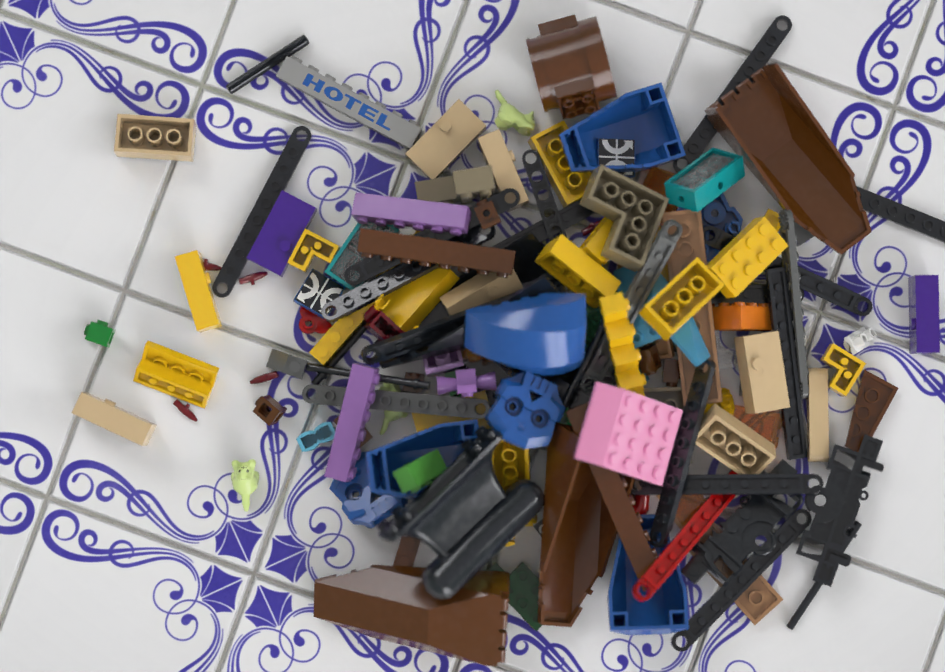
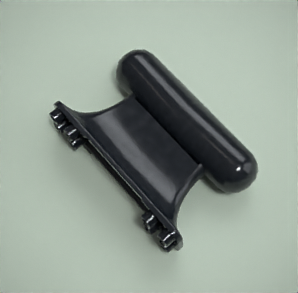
M479 427L475 431L477 438L473 442L468 439L461 444L463 451L454 462L408 506H405L403 509L401 506L395 507L391 512L393 518L389 522L384 519L377 525V528L380 530L378 535L385 541L395 542L402 536H410L425 543L438 555L423 572L422 583L431 596L440 600L454 596L541 511L544 505V493L541 487L532 480H518L512 483L505 491L500 485L494 472L492 457L495 447L503 438V434L500 431H495L493 428Z

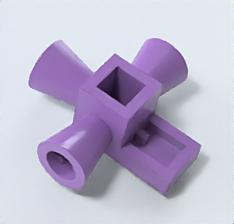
M475 369L456 370V378L436 376L438 395L457 390V394H461L462 397H473V393L477 392V388L496 391L495 371L476 376Z

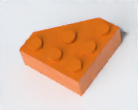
M733 302V304L718 303V307L712 304L715 331H772L769 303H759L758 306L757 303H746L745 306V302Z

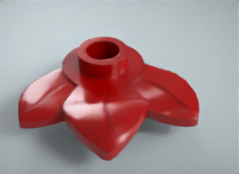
M301 306L299 329L303 333L312 334L316 332L325 334L332 327L330 322ZM305 322H311L312 326H306Z

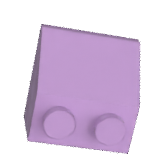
M461 350L423 359L427 377L465 368Z

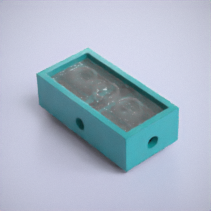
M712 147L664 183L666 197L669 198L668 203L693 212L700 211L745 177L743 156Z
M368 222L367 224L357 223L325 270V273L349 290H353L366 283L364 281L358 285H350L344 278V273L348 267L366 259V257H361V253L357 252L360 229L364 228L399 234L400 230L389 224L378 226L373 222ZM352 270L349 273V278L352 281H357L360 274L357 270Z

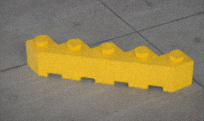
M622 292L599 298V307L604 319L603 325L610 347L611 361L615 369L617 387L645 396L644 385H646V378L644 373L640 374L638 368V361L641 360L639 349H635L633 344V335H636L633 323L630 324L628 320V310L630 309L628 298H624Z

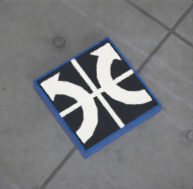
M597 138L598 165L617 166L635 164V139ZM618 172L627 178L635 177V172Z
M312 268L293 302L324 319L321 312L322 307L341 296L346 287ZM330 308V310L328 309V311H327V315H328V316L331 314V312H332V310H333L334 308H332V309Z

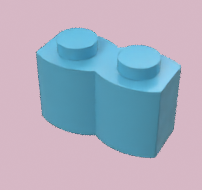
M324 422L318 425L314 431L302 433L296 440L302 452L311 451L321 443L333 440L336 429L332 422Z

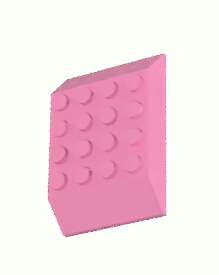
M595 382L574 458L663 487L684 411L622 388Z

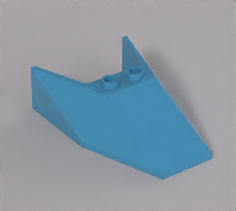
M622 267L613 271L614 277L622 282L616 293L622 292L623 296L626 294L638 270L633 272ZM661 274L643 307L669 284ZM638 314L633 323L636 335H633L635 349L662 338ZM693 317L670 337L695 367L711 357ZM645 375L646 383H647L650 379H649V376H646V375Z

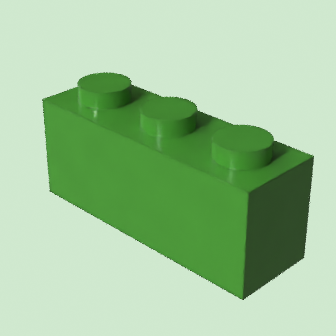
M437 448L397 469L393 474L403 493L408 491L414 493L431 484L447 466Z

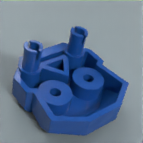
M723 193L701 209L703 226L712 225L734 236L741 232L743 218L735 207L729 206ZM672 205L669 212L689 209ZM712 210L718 212L717 217L711 215ZM713 230L705 231L704 238L706 240H709V232L714 233ZM705 244L707 262H709L720 251Z
M520 371L511 377L501 379L495 392L497 399L488 411L485 419L491 428L503 434L502 440L521 449L549 446L555 422L561 420L565 407L559 398L558 385L530 372ZM530 393L538 396V398L531 400ZM510 403H513L515 406L513 411L509 409ZM537 415L541 417V421L539 423L535 420V417Z
M361 452L359 460H356L355 468H357L355 478L350 482L333 479L329 489L343 503L342 510L352 524L364 525L372 529L382 520L392 516L391 512L395 507H405V504H408V499L371 493L366 452ZM356 492H359L358 497H354Z

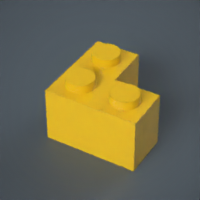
M304 229L287 263L306 273L314 256L330 264L340 250V246Z
M834 343L829 344L820 361L836 370L828 383V388L842 397L847 396L866 364Z

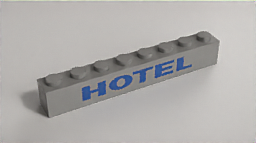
M286 56L276 74L277 79L408 150L416 143L422 132V129L419 128V123L412 119L408 122L402 118L403 115L395 110L392 112L386 110V106L378 101L376 103L369 100L370 97L366 94L353 92L351 86L345 83L342 85L336 83V79L328 74L325 76L321 75L316 67L312 65L307 67L301 64L303 62L301 59L292 56V58Z

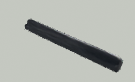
M302 35L228 83L226 88L231 94L235 93L284 61L286 56L290 57L307 46L309 40L305 35Z

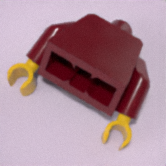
M381 294L375 301V304L364 313V320L366 322L364 327L379 341L404 333L402 329L381 311L390 302V299L388 301L382 299L384 294Z

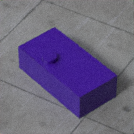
M282 190L247 259L283 277L289 265L287 262L304 229H308L317 212V208Z
M914 275L908 278L910 354L940 353L939 275Z

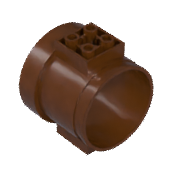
M574 14L538 24L540 36L526 39L545 112L552 109H560L562 119L574 118L578 115L600 110L599 102L617 97L596 16L577 21Z

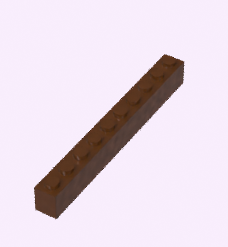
M588 401L566 410L574 432L578 436H580L589 406ZM588 463L639 580L656 560L658 554L655 547L651 549L648 541H651L648 531H643L641 527L643 519L640 512L635 513L633 506L636 503L632 494L628 495L625 488L628 487L625 477H620L617 472Z

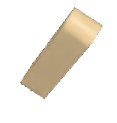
M808 368L807 458L808 462H828L827 368Z

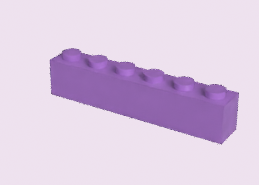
M355 192L351 215L356 222L361 224L373 222L378 226L389 224L400 229L405 227H412V229L417 231L430 229L434 233L446 231L452 235L460 236L461 233H468L471 210L465 205Z
M360 363L352 364L325 477L343 482H350L355 478L357 468H355L356 460H359L361 456L360 444L366 436L365 424L370 420L371 412L369 409L376 396V393H374L375 385H378L380 381L378 368Z

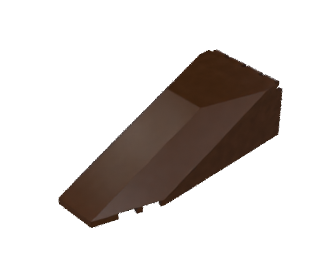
M777 63L765 65L750 76L753 83L748 78L735 87L738 94L734 90H730L720 98L722 106L716 101L704 111L708 115L707 118L737 155L743 156L744 164L782 209H790L792 211L794 222L842 255L872 232L866 211L863 210L860 200V191L857 190L854 180L855 174Z
M560 423L556 424L549 446H547L539 573L538 623L540 625L572 627L583 609L580 605L587 594L592 595V585L598 576L602 578L618 531L589 464L574 458L580 436L575 434L572 425ZM619 473L620 477H625L628 487L625 489L629 495L635 478Z
M371 565L368 569L360 571L354 569L348 574L340 576L334 574L315 579L313 617L372 638L485 666H497V663H505L507 631L504 629H507L508 613L506 611H508L509 572L480 570L454 596L441 600L431 596L422 583L423 572L426 567Z

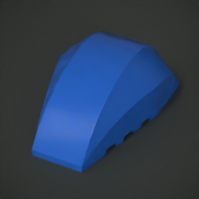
M662 83L625 93L559 134L571 172L592 173L599 166L597 163V138L635 139V164L606 166L616 172L646 171L686 156Z
M543 293L537 297L529 298L528 296L518 301H505L499 305L491 306L490 304L467 309L465 316V348L498 363L538 375H560L571 372L580 367L584 360L586 334L585 293Z
M478 419L438 424L366 452L370 492L414 500L427 486L414 493H411V491L403 493L393 472L437 448L448 467L463 451L461 444L468 439L473 442L477 438L475 431L479 428Z
M655 514L641 515L643 519L641 527L643 531L647 530L650 535ZM660 533L658 534V536H657V538H656V539H657L656 541H658V543H659L660 540H661V534H660ZM619 537L607 595L610 632L624 635L670 634L689 629L687 589L683 582L680 567L677 566L665 580V583L660 586L649 600L640 602L632 594V588L638 581V578ZM648 541L651 549L654 548V546L651 545L650 541ZM666 546L663 548L655 547L658 556ZM640 586V588H638V592H640L639 594H641L642 596H646L647 591L643 592V589Z

